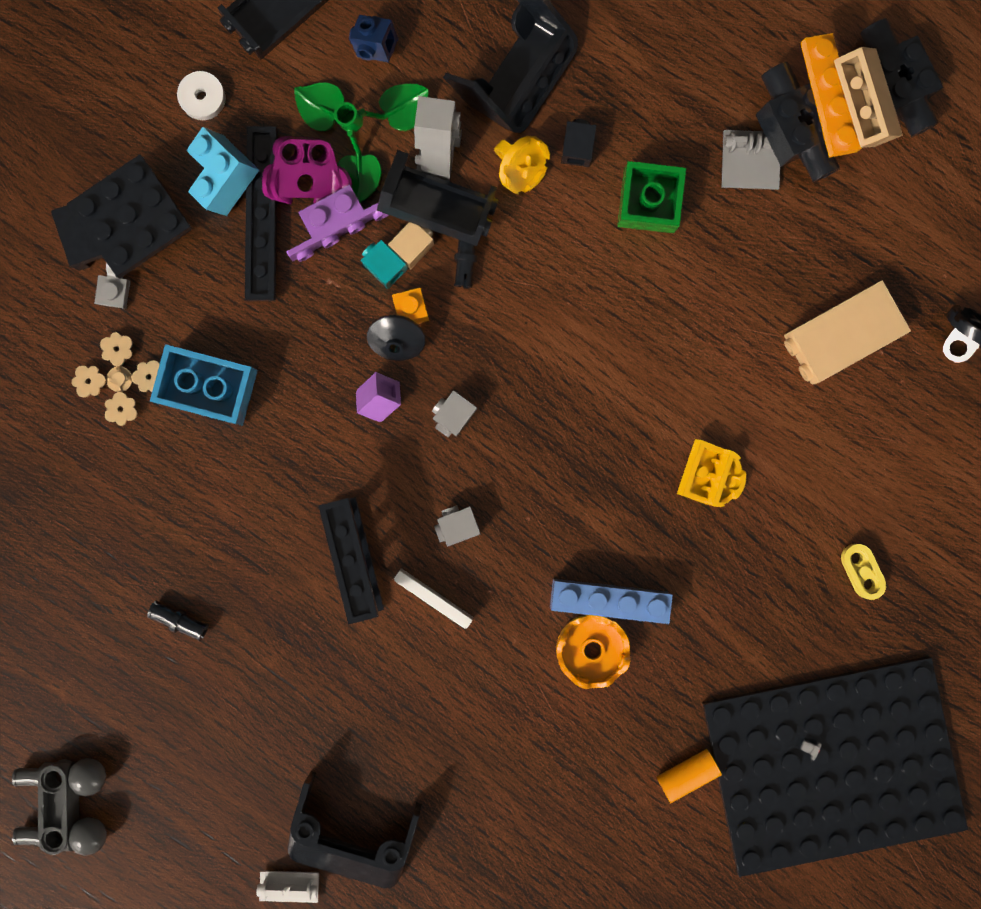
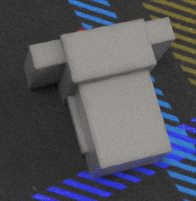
M804 740L800 748L812 755L811 759L815 760L817 755H819L822 744L818 742L815 745Z

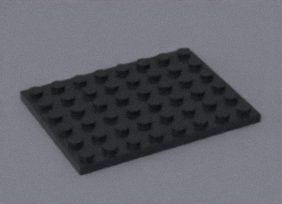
M926 656L702 702L713 759L722 774L718 777V783L735 866L739 877L968 830L931 657ZM804 740L815 745L818 742L822 744L819 755H817L815 760L811 759L812 755L800 748Z

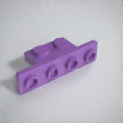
M348 185L298 212L312 238L288 250L287 254L292 261L297 259L299 262L305 261L314 255V250L322 246L329 248L340 241V236L348 232L350 235L358 233L365 228L364 224L370 220L375 219V221H379L389 215L377 211L378 203L363 210L351 186Z

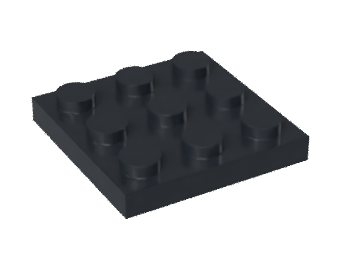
M141 154L67 203L104 260L119 279L192 230L190 224Z

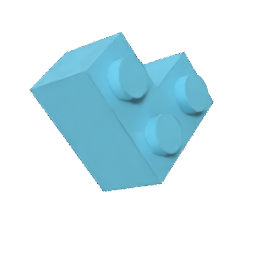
M202 127L186 150L204 167L188 192L206 210L227 216L259 172V169L224 135Z

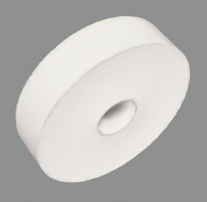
M197 71L188 74L182 79L177 90V98L181 108L187 115L197 120L214 118L222 111L225 105L226 95L223 86L214 75L208 72ZM201 92H205V98L202 100H198V94Z

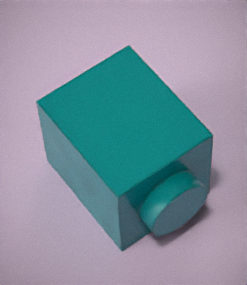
M382 240L377 244L371 243L362 253L364 256L361 259L363 266L387 289L408 270L407 265Z

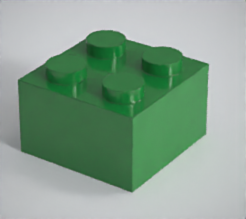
M627 161L623 172L617 227L674 234L680 226L686 168Z

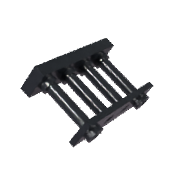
M356 497L318 505L348 625L379 617L378 611L384 610Z

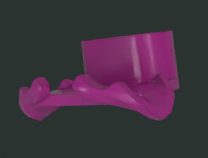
M283 136L278 138L273 144L274 162L266 166L262 177L264 196L286 204H293V198H314L313 203H316L348 185L352 188L350 175L344 168L337 165L331 145L316 137ZM293 144L295 149L293 156L285 159L282 154L284 146ZM321 144L323 154L320 158L313 159L311 154L313 147ZM305 174L310 175L313 179L311 189L301 191L297 185L299 177Z

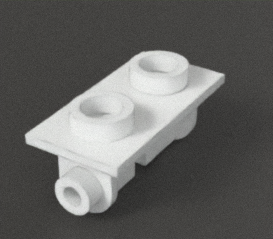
M260 871V884L257 885L259 901L318 903L319 872Z

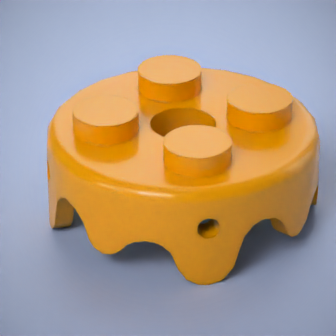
M581 615L569 621L562 629L556 645V656L561 670L574 684L584 689L602 688L612 685L622 673L627 671L630 665V645L627 635L614 620L602 616ZM590 642H596L601 647L600 654L595 658H589L584 653L585 646Z

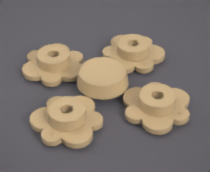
M114 332L110 338L105 337L101 340L100 347L104 350L102 358L107 361L110 360L116 367L112 368L105 378L103 374L99 373V369L96 366H90L89 368L79 366L75 371L76 377L72 379L71 383L74 387H77V394L80 397L86 398L90 394L93 396L99 395L100 388L107 382L108 387L117 393L113 395L112 399H108L105 402V407L107 408L105 418L109 422H116L118 425L124 426L127 421L136 419L137 410L134 408L136 405L135 400L127 398L123 391L129 389L133 382L139 385L138 388L141 392H147L148 390L152 392L160 363L154 360L149 361L147 364L141 362L137 366L138 370L131 374L127 368L121 365H123L125 359L132 357L130 349L133 341L128 336H121L119 333Z

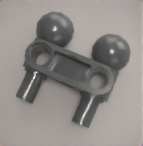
M85 758L78 760L76 763L68 759H62L57 762H44L39 768L15 769L12 774L14 786H38V827L18 826V828H15L12 837L13 844L38 845L42 851L49 855H57L62 851H74L76 854L87 856L101 850L107 837L106 827L97 818L86 817L79 819V795H94L101 790L107 776L105 767L98 760ZM56 772L61 775L62 782L57 780ZM56 831H58L61 834L63 839L62 841L58 839Z

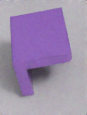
M375 372L356 391L357 413L382 422L401 405L400 382Z

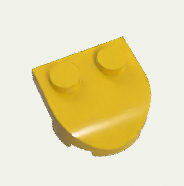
M695 439L677 494L700 503L724 507V504L732 499H737L745 487L746 471L742 470L739 461L741 457L732 450L723 449L703 440Z

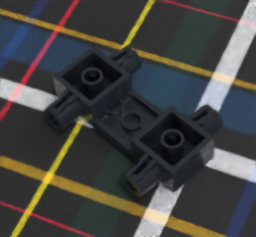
M887 18L881 19L861 31L860 35L866 47L877 49L896 114L904 122L911 138L936 126L939 122L928 99L944 87L918 35L899 43ZM788 61L769 69L761 78L771 96V100L755 115L780 166L782 167L800 158L813 183L835 173L840 169V166L835 157L829 158L811 84L800 87Z

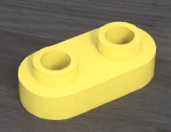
M862 544L848 545L841 554V561L856 593L860 597L869 600L880 598L886 590V581L872 551ZM854 553L859 555L857 563H853L851 559ZM867 579H870L872 582L870 589H865L864 582Z

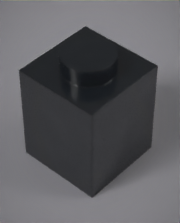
M574 119L573 122L567 121L561 158L562 164L590 166L596 125H591L589 121L584 119Z

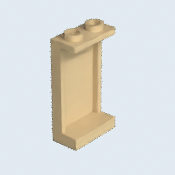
M882 280L784 334L786 339L784 344L790 355L796 356L800 363L799 371L804 380L810 381L813 385L820 383L911 332Z

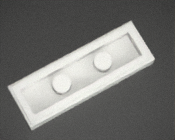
M402 568L395 576L394 581L464 629L468 628L472 622L473 616Z

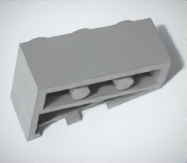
M418 96L414 125L415 149H419V155L415 156L416 170L449 182L454 148H460L462 136L461 112H456L455 101Z

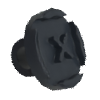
M960 305L952 306L946 314L948 321L955 328L946 338L943 352L949 360L954 362L966 361L981 345V314L966 307L962 311L960 310ZM956 340L964 341L968 347L967 351L955 353L951 349V343Z

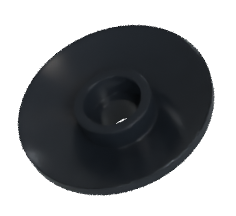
M387 315L371 323L367 332V341L371 349L381 357L394 361H404L412 359L422 352L425 346V334L415 321L404 316Z

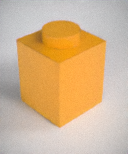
M421 288L392 295L397 315L407 317L417 324L429 321Z

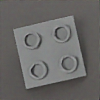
M723 130L721 188L779 190L780 164L764 132Z

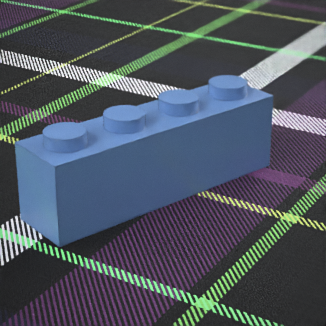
M553 579L550 609L551 611L669 624L673 595L667 591Z

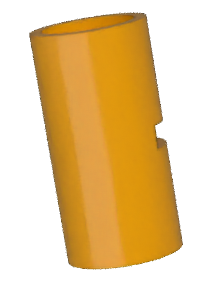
M705 749L656 776L671 804L720 777L722 774L708 749Z

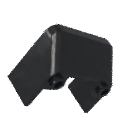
M517 0L519 5L512 15L511 25L518 39L489 83L480 77H473L467 80L449 73H445L443 76L446 82L468 105L505 129L515 133H521L526 130L577 52L578 39L576 34L550 0Z
M311 771L304 781L290 828L288 854L291 859L304 865L381 888L395 886L400 880L409 853L422 804L416 803L405 842L389 839L379 846L378 851H373L320 835L321 824L314 815L305 813L316 772Z

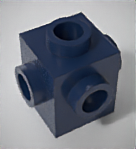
M359 15L355 26L351 28L349 34L350 43L357 57L368 61L389 62L398 41L392 20L378 16Z

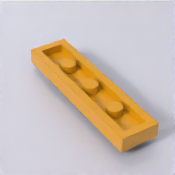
M833 33L804 38L800 44L828 156L830 158L856 153L862 148L858 141L834 60L839 58Z

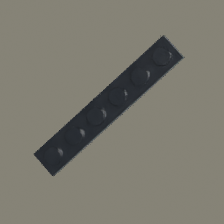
M247 126L246 157L259 169V172L246 188V301L276 302L277 201L264 196L262 190L263 171L275 159L273 144L278 139V129L273 126Z

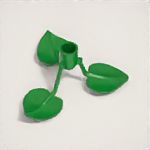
M323 82L294 88L298 111L309 127L320 132L328 131L334 126L336 121L347 132L355 149L356 157L347 155L340 159L337 165L344 168L350 175L352 190L359 203L367 200L376 191L382 176V169L378 159L373 155L362 156L354 135L362 127L363 117L381 120L388 118L389 124L395 130L408 131L413 129L415 125L418 96H429L428 89L422 85H395L387 89L380 97L379 105L385 112L380 114L366 111L364 108L357 110L353 104L345 102L342 91L331 83Z

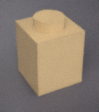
M409 222L388 244V247L411 270L434 246V241L431 238L433 232L430 229Z

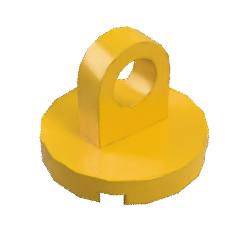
M525 136L518 139L512 145L505 140H501L494 148L495 153L502 160L499 172L501 183L515 194H519L518 192L520 191L528 192L538 185L544 177L548 168L545 166L546 159H550V152L548 146L536 136Z

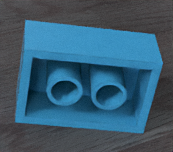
M165 344L150 402L243 426L258 370L250 366Z

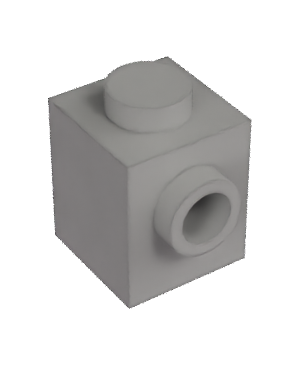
M452 391L447 400L441 398L432 410L436 414L433 417V420L437 422L435 429L448 438L451 434L458 437L476 412L477 407L455 391Z
M458 505L441 511L443 517L438 518L439 525L434 526L439 541H445L447 547L481 534L471 506L459 510Z

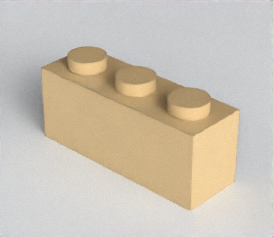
M860 47L835 59L834 63L860 147H876L903 136L877 49Z

